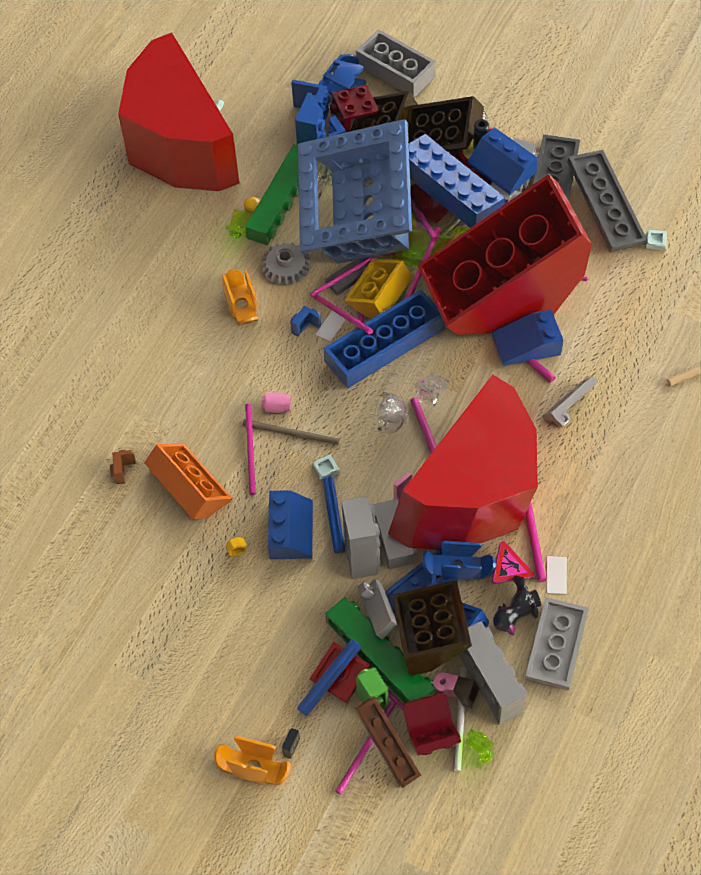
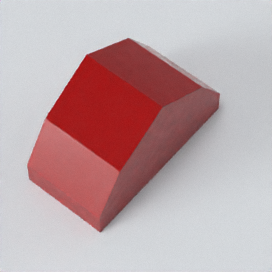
M169 33L151 40L127 69L118 116L128 163L175 188L222 191L239 184L233 133L173 33Z
M548 174L417 266L446 327L457 335L489 334L531 313L552 310L553 314H555L584 277L592 243L559 183Z
M492 374L403 489L388 535L409 548L442 550V541L484 543L518 530L538 488L537 429L513 386Z

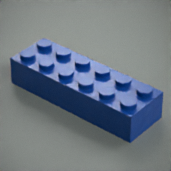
M426 134L409 143L410 179L469 228L504 205V196Z
M421 289L364 323L373 330L371 335L360 328H356L324 347V362L348 389L443 331L445 323L437 306Z

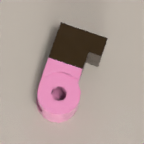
M449 673L438 674L433 682L438 693L444 692L447 698H458L464 707L471 709L480 690L475 680Z

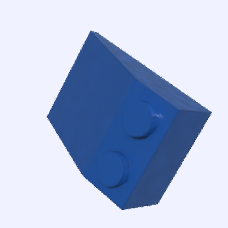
M552 310L531 313L492 332V337L503 366L526 362L532 359L537 360L559 356L562 352L564 340Z

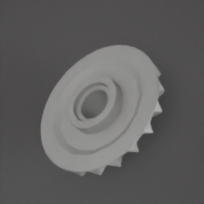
M284 242L282 245L277 243L275 247L270 246L269 250L265 251L264 256L261 257L260 266L263 275L269 281L279 285H290L306 277L311 267V260L309 254L300 252V245L296 246L293 242L291 244Z

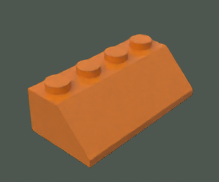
M184 443L156 444L144 462L150 469V472L158 478L162 486L171 493L174 500L185 509L187 515L193 520L208 518L233 499Z

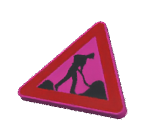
M501 541L499 543L492 582L494 584L513 581L512 578L515 575L525 579L534 577V572L505 541Z

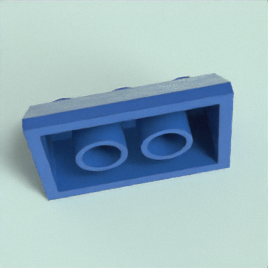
M307 93L295 118L297 146L299 143L326 137L323 111L312 93Z
M494 127L480 139L468 160V164L511 195L536 174L538 157Z
M291 490L269 491L268 551L270 559H312L313 500Z

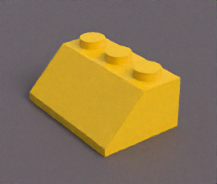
M372 259L344 301L366 317L373 319L395 305L412 279V276L402 260Z

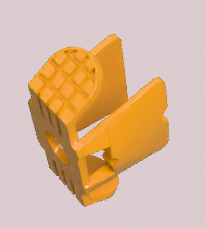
M231 269L222 275L224 296L233 318L236 317L238 325L258 321V316L255 313L257 312L256 292L246 269H244L246 285L244 276L238 269ZM246 300L248 305L245 308H238L236 302Z
M235 736L234 740L242 752L232 750L224 744L219 745L214 752L215 764L221 770L233 774L235 778L256 782L259 785H264V782L276 786L282 784L286 780L291 767L288 761L280 763L272 760L276 748L274 745L240 736ZM251 761H257L260 763L261 768L247 766V764Z

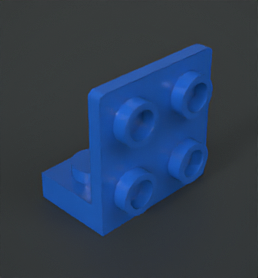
M292 80L293 106L301 108L307 93H312L323 111V120L326 121L329 113L328 87Z

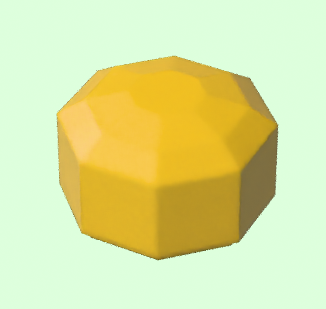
M254 196L247 198L244 202L246 213L252 215L261 199Z
M236 537L230 539L225 544L229 556H238L247 550L244 538Z

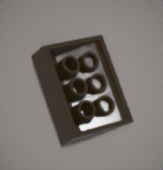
M410 91L373 97L378 107V113L356 118L350 132L403 119L407 121L409 106L418 104Z
M474 96L409 106L407 115L408 143L426 134L447 152L468 149L474 137V123L479 119H483L484 106Z
M457 580L392 595L409 677L432 672L472 646Z

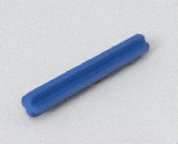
M331 476L323 478V487L333 550L335 553H343L345 551L334 478Z
M355 640L349 641L298 705L297 709L302 714L307 716L359 652L361 649L359 643Z

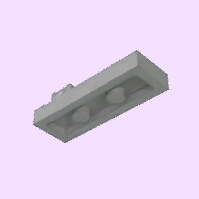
M591 376L581 381L542 417L546 422L553 421L558 427L566 425L571 420L566 410L597 383L596 379Z
M376 579L370 584L363 581L358 586L360 594L364 600L376 636L384 639L398 625L382 583Z

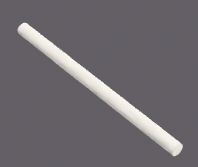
M461 667V677L467 678L466 667ZM458 700L457 731L460 734L461 743L455 744L454 771L456 772L461 771L465 707L460 700Z

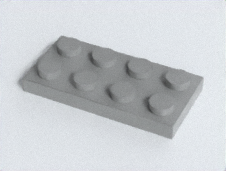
M545 597L525 680L569 691L589 608Z

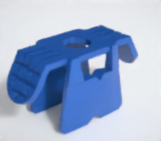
M353 54L339 55L324 73L323 78L318 84L327 86L328 93L331 95L332 92L363 86L366 84V80L354 77L359 76L364 66L359 65L358 57ZM328 94V101L329 103H331V99Z
M442 541V555H435L430 551H425L422 557L424 570L430 576L436 574V576H441L442 579L466 581H471L473 578L483 579L492 575L496 567V560L491 555L472 557L482 547V543ZM456 560L460 561L463 566L450 565V563Z

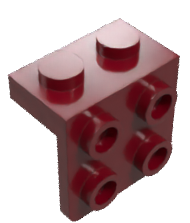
M366 85L332 92V103L329 104L330 111L337 117L346 133L350 132L352 119L378 113V107Z
M444 692L403 704L402 708L411 745L417 755H429L435 750L452 748L455 744L461 743L460 734L454 726L448 698Z

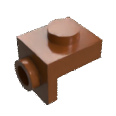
M133 450L112 452L113 464H110L111 477H115L117 484L125 483L124 465L136 464Z

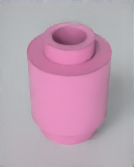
M266 392V396H262L261 408L265 409V413H285V411H290L291 395Z

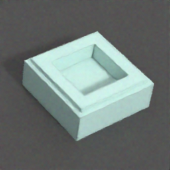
M647 230L646 249L665 251L667 231Z
M331 454L312 462V467L321 482H323L325 477H334L340 474V469Z

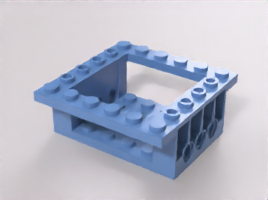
M405 119L298 144L301 253L322 251L338 264L409 250L408 233L412 232L408 122ZM317 161H320L332 172L333 226L319 229ZM369 180H373L371 186L365 188L366 182ZM373 197V202L370 205H366V201ZM374 215V218L367 219L369 216Z

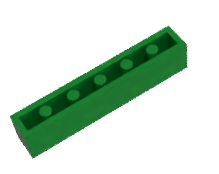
M292 145L245 226L247 239L268 246L270 240L275 238L278 226L283 224L287 211H290L294 198L298 197L297 145Z
M344 597L325 612L328 625L347 644L350 640H355L360 644L361 649L357 655L363 661L370 664L371 669H377L384 683L403 703L435 694L434 684L428 677L424 678L421 674L409 677L402 650L398 646L394 647L389 642L388 636L384 639L376 636L370 617H365L354 601L350 602Z

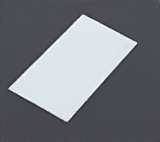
M331 311L315 335L331 342L346 319Z
M547 556V593L567 594V557Z

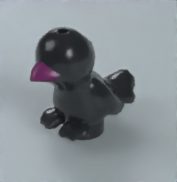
M516 575L512 579L517 586V592L512 598L511 605L506 607L505 603H503L502 606L498 607L493 617V624L496 629L508 632L510 635H514L515 625L520 617L531 613L534 618H537V607L541 606L540 597L536 589L528 591V587L525 585V578Z

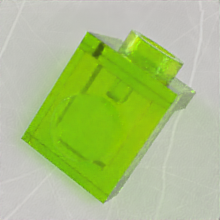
M234 209L230 225H226L225 228L230 232L229 235L236 238H241V236L247 237L245 226L252 214Z
M470 729L466 735L465 744L481 754L477 760V767L481 769L484 764L489 765L495 755L493 752L494 743L489 741L484 733L480 731L475 732Z

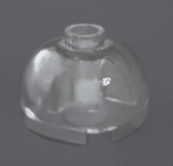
M383 392L380 395L383 400L381 403L377 402L374 412L373 425H377L374 431L391 434L397 432L403 426V423L406 424L408 422L409 412L406 411V404L402 398L392 393Z

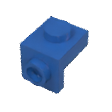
M306 306L298 314H294L290 321L291 331L296 336H299L309 324L320 328L322 325L319 312Z

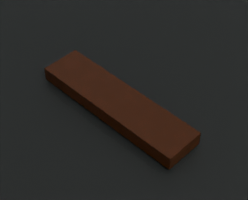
M372 696L355 707L354 710L399 786L404 788L420 777L421 774L376 697Z

